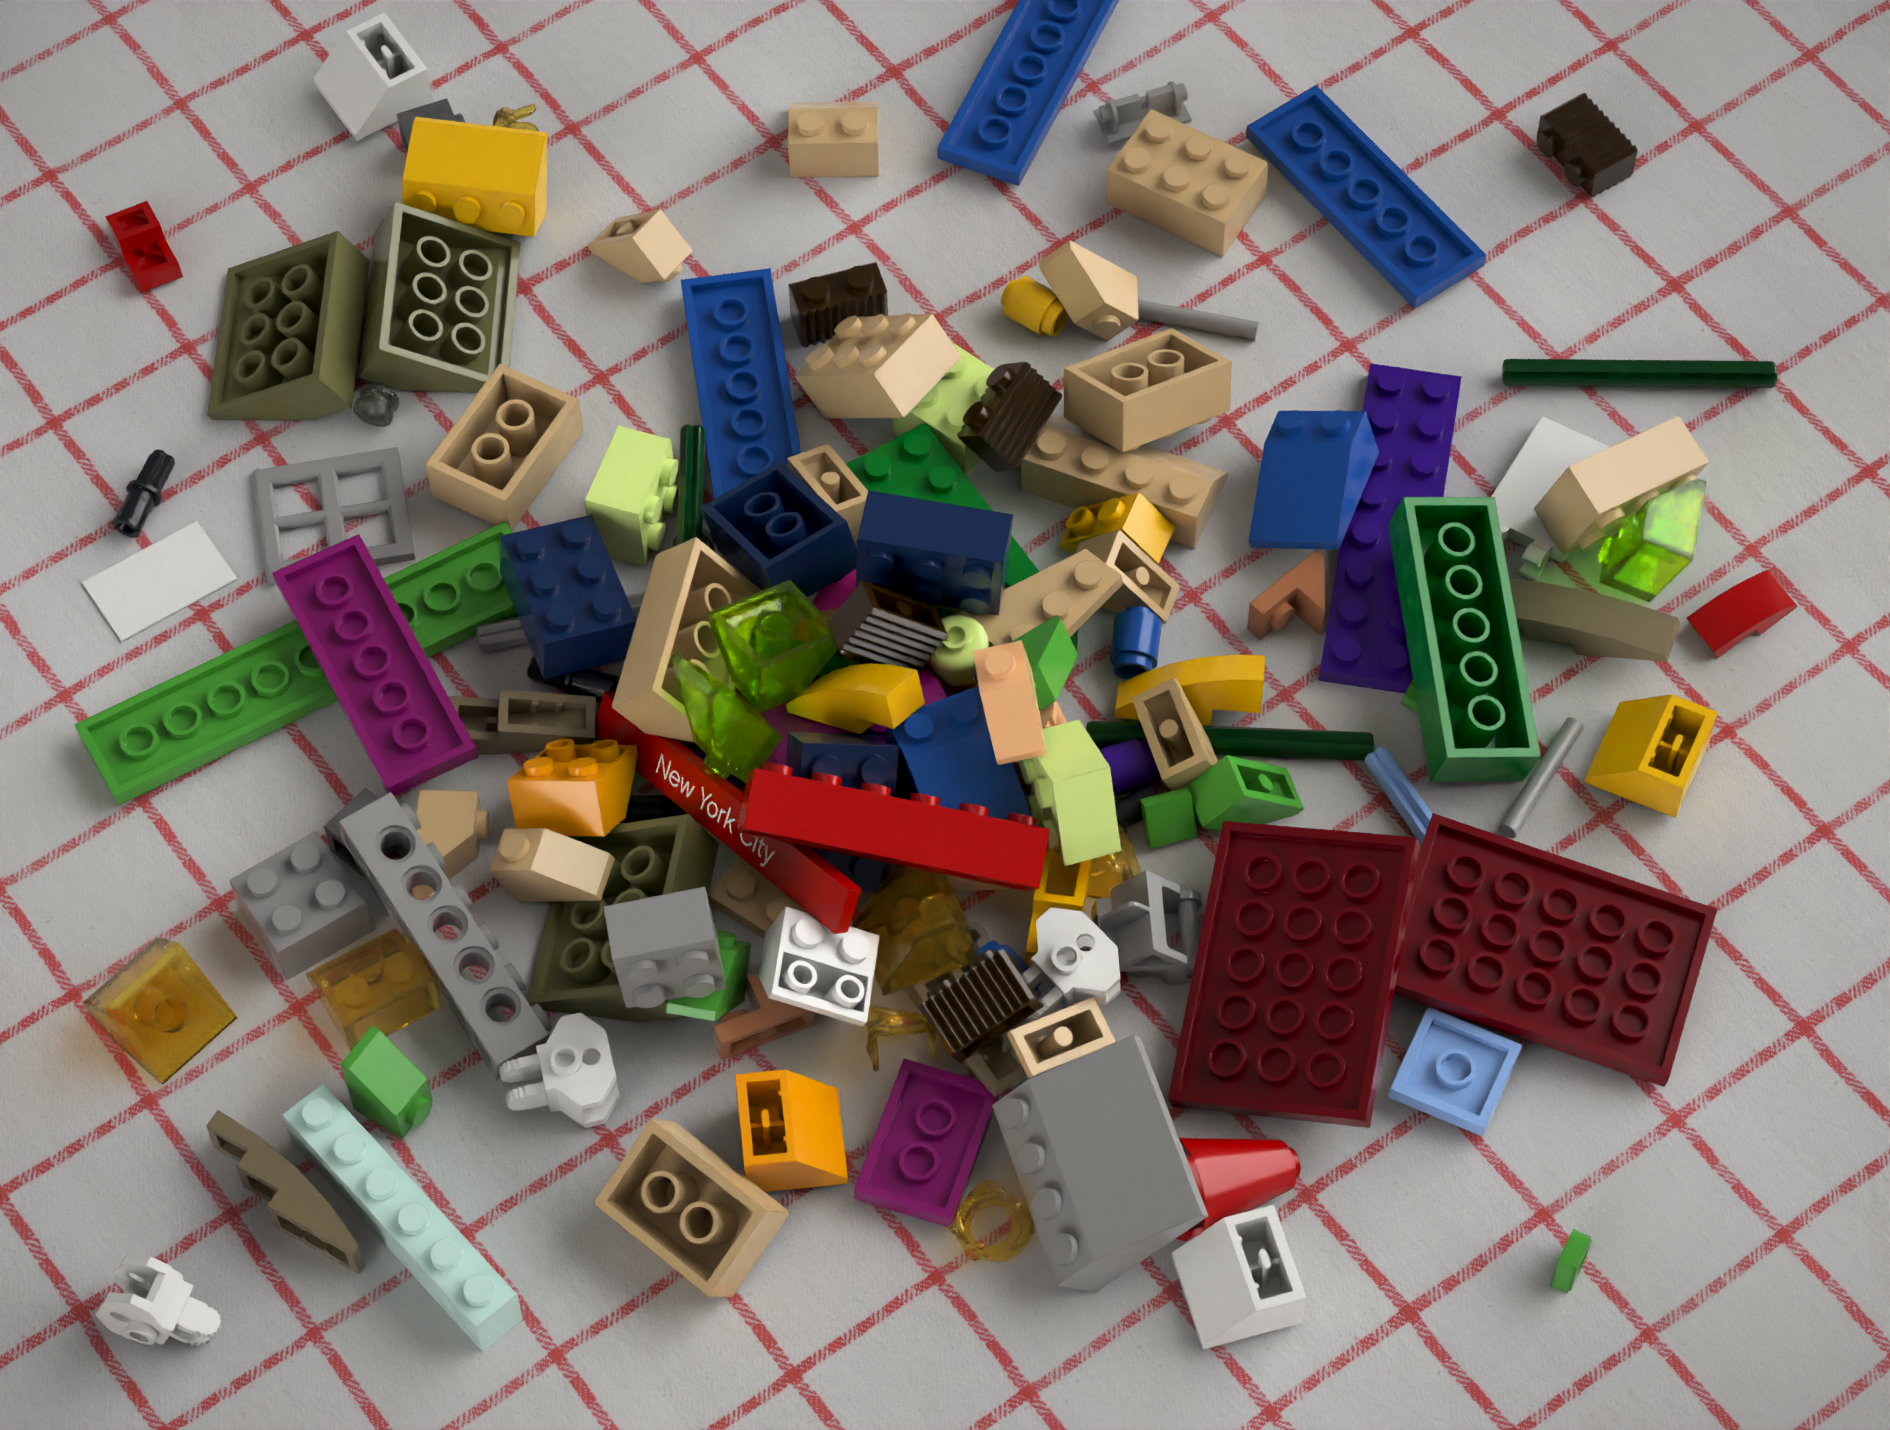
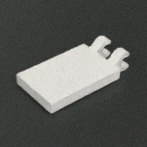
M1544 416L1541 417L1491 496L1495 497L1503 545L1507 539H1510L1527 547L1521 561H1524V564L1518 574L1532 581H1537L1550 558L1563 564L1569 554H1562L1533 508L1568 466L1610 447Z

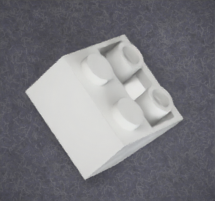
M385 12L345 31L313 78L315 86L356 141L397 122V113L433 103L428 69Z
M785 907L765 933L758 977L770 999L864 1027L868 1018L880 935L849 926L846 933L833 934L809 913Z
M1274 1204L1224 1217L1200 1235L1172 1252L1171 1257L1203 1350L1303 1323L1307 1297Z

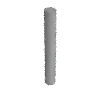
M1138 299V313L1141 319L1256 340L1259 322Z
M1568 717L1501 822L1499 830L1503 835L1509 838L1517 836L1584 727L1579 720Z

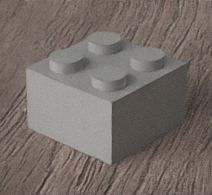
M316 831L230 879L238 909L286 980L293 978L373 931L366 902Z
M705 887L604 906L612 961L626 1008L636 1006L652 1008L666 1000L686 996L702 998L712 994L714 991L727 989L717 933Z

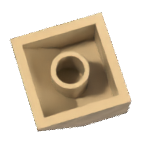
M879 102L790 103L788 109L790 178L879 176Z

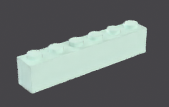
M324 1084L283 1114L291 1142L482 1352L523 1320L517 1293Z

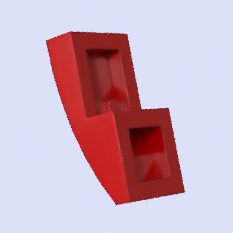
M148 201L105 216L123 259L141 293L183 277L179 263L169 247L162 227Z
M1766 570L1718 595L1686 619L1718 659L1755 631L1760 636L1796 609L1797 605L1770 572Z

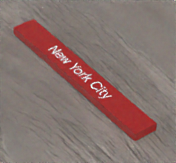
M616 691L603 693L595 720V738L598 740H616L618 745H637L638 758L635 770L833 934L848 932L862 890L858 885L811 847L738 833L737 828L744 793L677 739L646 734L611 707Z

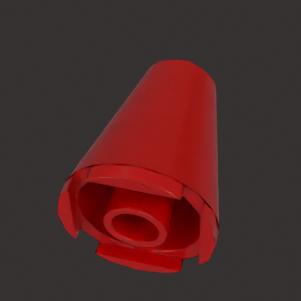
M1179 1138L1208 1217L1176 1239L1184 1242L1190 1241L1224 1217L1251 1211L1292 1190L1295 1186L1296 1178L1299 1177L1301 1171L1296 1151L1291 1147L1289 1148L1280 1139Z

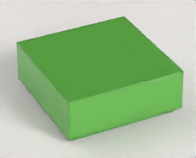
M1187 787L1140 799L1146 841L1151 849L1198 837L1192 795Z

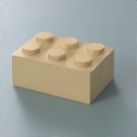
M1150 109L1107 169L1106 204L1223 257L1266 196L1269 162Z
M910 313L891 316L879 314L869 317H857L854 315L844 319L836 326L834 330L836 334L826 345L816 348L806 357L805 362L807 364L795 375V378L824 419L904 418L962 356L933 314L911 315Z
M1173 328L1164 330L1065 367L1064 418L1122 453L1134 451L1141 445L1159 438L1170 437L1177 431L1195 424L1206 423L1213 417L1229 412L1232 361Z
M499 364L425 464L431 495L493 525L506 521L511 531H513L584 432L579 399L503 364Z
M1678 415L1568 466L1533 509L1563 555L1580 547L1583 552H1588L1603 543L1608 538L1607 534L1617 530L1620 535L1626 534L1638 527L1644 521L1643 517L1654 513L1656 518H1659L1674 510L1680 504L1678 497L1690 491L1699 483L1697 475L1705 468L1709 461Z
M660 1119L649 1120L593 1203L708 1297L734 1296L790 1214L786 1208L677 1122Z

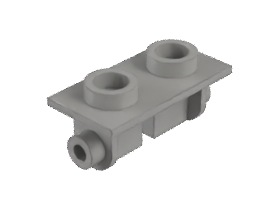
M1174 81L1168 82L1166 86L1146 91V96L1139 97L1138 94H1134L1117 100L1108 99L1105 105L1100 106L1099 109L1093 112L1108 145L1129 140L1150 109L1183 124L1192 122L1183 102L1188 99L1185 85L1183 83L1176 85Z

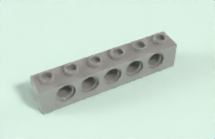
M389 792L340 820V836L343 843L495 1079L501 1078L499 1069L506 1061L537 1054L536 1046L545 1044L549 1039L548 1031L552 1030L549 1019L537 1003L533 1006L529 1005L521 992L525 989V984L512 963L503 965L495 952L499 945L494 934L486 923L483 922L477 925L468 911L473 908L468 894L459 882L451 885L442 871L447 868L443 856L433 842L425 845L417 832L421 828L419 820L409 804L399 805L392 792ZM393 845L403 846L409 851L405 857L397 860L389 859L383 854L388 847ZM418 885L429 886L435 891L430 898L425 900H418L409 895V891ZM452 925L457 927L461 934L453 940H442L435 935V931L441 926ZM477 965L487 971V975L481 980L469 981L461 975V972L468 966ZM505 1006L511 1009L514 1015L505 1022H496L490 1019L487 1013L493 1007Z

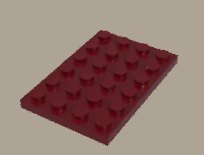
M1432 813L1418 855L1394 995L1665 1087L1671 1074L1717 909Z
M1223 821L1168 1095V1101L1172 1107L1370 1128L1420 850V843L1417 837Z

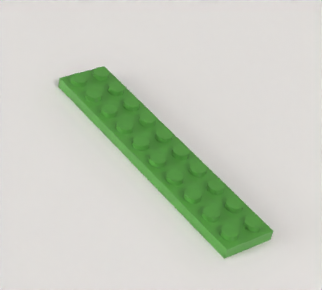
M506 521L384 578L427 658L476 635V628L481 624L506 620L517 615L500 574V536L513 533ZM294 620L74 725L78 736L117 806L338 700Z

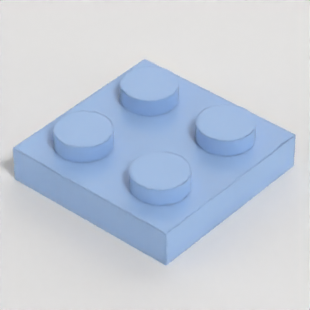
M1428 1007L1389 1089L1388 1098L1483 1137L1520 1056L1522 1045Z

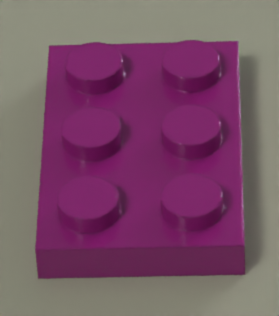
M904 1058L855 1185L854 1199L952 1229L994 1114L992 1105L999 1101L1000 1094L994 1097L982 1081Z

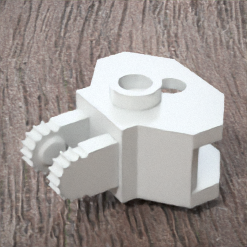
M1050 907L1036 920L1038 952L1031 958V967L1023 974L1033 988L1042 982L1050 992L1041 999L1044 1007L1027 1018L1030 1022L1052 1014L1062 1004L1067 1008L1074 1001L1082 1002L1092 997L1095 998L1098 1005L1106 1006L1121 993L1118 947L1083 911ZM1084 948L1091 949L1090 951L1086 952L1081 951V949Z
M581 1012L560 1017L547 1042L536 1046L537 1054L520 1057L516 1060L512 1059L500 1066L501 1080L506 1083L512 1084L519 1081L543 1078V1082L525 1085L522 1088L518 1087L508 1091L505 1100L507 1108L509 1110L512 1109V1111H524L525 1109L549 1105L550 1113L562 1111L584 1128L605 1124L620 1098L606 1030Z
M126 1255L112 1278L125 1293L109 1292L95 1315L110 1331L146 1345H153L154 1342L163 1345L170 1336L184 1343L190 1342L191 1346H204L216 1335L222 1323L220 1320L221 1315L217 1313L218 1310L215 1311L213 1307L209 1308L206 1303L189 1296L194 1285L185 1282L182 1274L170 1265L153 1257Z

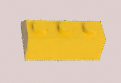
M415 117L402 179V204L484 231L534 237L546 216L548 133Z

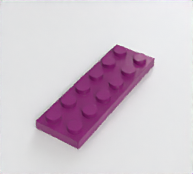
M359 534L272 572L275 584L387 794L392 792L396 796L479 757L474 742Z

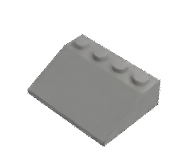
M1131 1035L1032 1077L992 1105L1056 1286L1097 1292L1208 1217L1140 1036Z

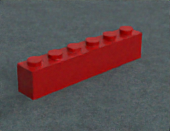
M764 762L762 769L754 768L748 773L738 822V833L1027 892L1040 888L1050 829L1036 826L1038 819L1035 817L1016 813H1008L1007 820L989 817V808L968 803H959L958 810L939 806L940 798L920 793H911L909 800L890 796L891 788L872 783H861L860 790L841 786L842 778L824 773H812L810 780L792 776V767L776 763Z

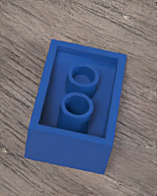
M1278 411L1264 443L1249 535L1251 548L1339 550L1379 454L1366 411Z
M978 686L920 707L895 729L887 727V737L899 745L897 771L909 795L911 793H920L940 798L939 806L958 810L959 803L989 808V817L1007 820L1008 813L1032 816L1012 762L998 765L996 762Z

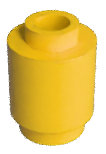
M1027 275L1022 276L1018 280H1011L1002 293L1003 314L1040 336L1045 334L1051 337L1057 336L1069 318L1068 313L1054 291Z

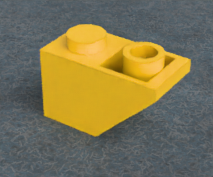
M1138 492L1075 509L1066 521L1067 528L1059 546L1064 551L1075 554L1079 542L1120 529L1156 564H1159L1175 526Z

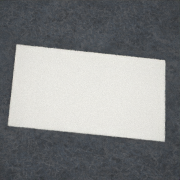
M195 521L81 583L122 642L238 578L198 521Z

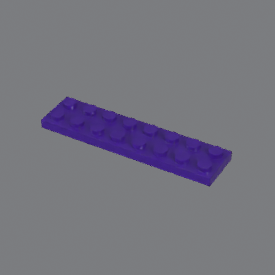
M1370 363L1363 411H1366L1379 454L1340 546L1319 681L1405 694L1413 679L1388 523L1403 497H1444L1462 376Z

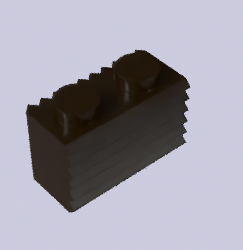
M1582 93L1540 116L1536 138L1539 149L1546 157H1554L1563 166L1568 181L1575 187L1581 186L1590 197L1594 198L1597 193L1601 194L1604 189L1608 190L1612 185L1615 186L1619 181L1622 182L1626 177L1630 178L1633 174L1638 152L1636 145H1632L1630 139H1626L1625 134L1615 127L1614 122H1610L1608 116H1604L1603 110H1599L1597 104H1593L1592 99H1588L1586 93Z
M876 262L788 284L790 315L801 346L806 348L809 344L816 346L819 341L825 344L827 339L831 340L836 334L834 332L836 326L850 316L869 317L879 314L888 316L887 289Z
M1027 362L1002 364L991 372L986 381L988 388L985 390V394L981 396V401L974 403L963 416L965 424L957 434V437L995 472L1017 470L1062 398V393L1057 392L1056 388L1051 386L1049 381L1044 380L1043 376L1038 374L1036 369L1031 368V364Z
M865 580L859 583L827 622L835 639V647L845 657L857 660L860 656L872 660L876 664L896 665L915 669L918 672L919 668H924L925 661L930 660V655L935 654L936 648H941L942 641H946L948 635L933 605H927L924 601L920 603L916 598L913 600L901 593L898 595L894 590L890 592L887 588L883 589L879 585L868 584Z
M1004 949L997 950L996 953L994 950L981 953L969 963V972L964 973L961 978L954 981L946 979L939 982L927 992L928 1000L919 1005V1008L950 1056L960 1064L1044 1007V1004L1016 961Z

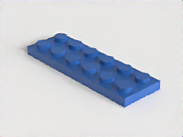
M1019 0L937 147L938 159L1019 186L1119 0Z
M1317 85L1247 126L1246 138L1414 309L1485 266L1486 254Z
M771 268L681 280L703 428L706 430L705 447L713 499L723 495L779 461L788 468L787 458L801 453Z

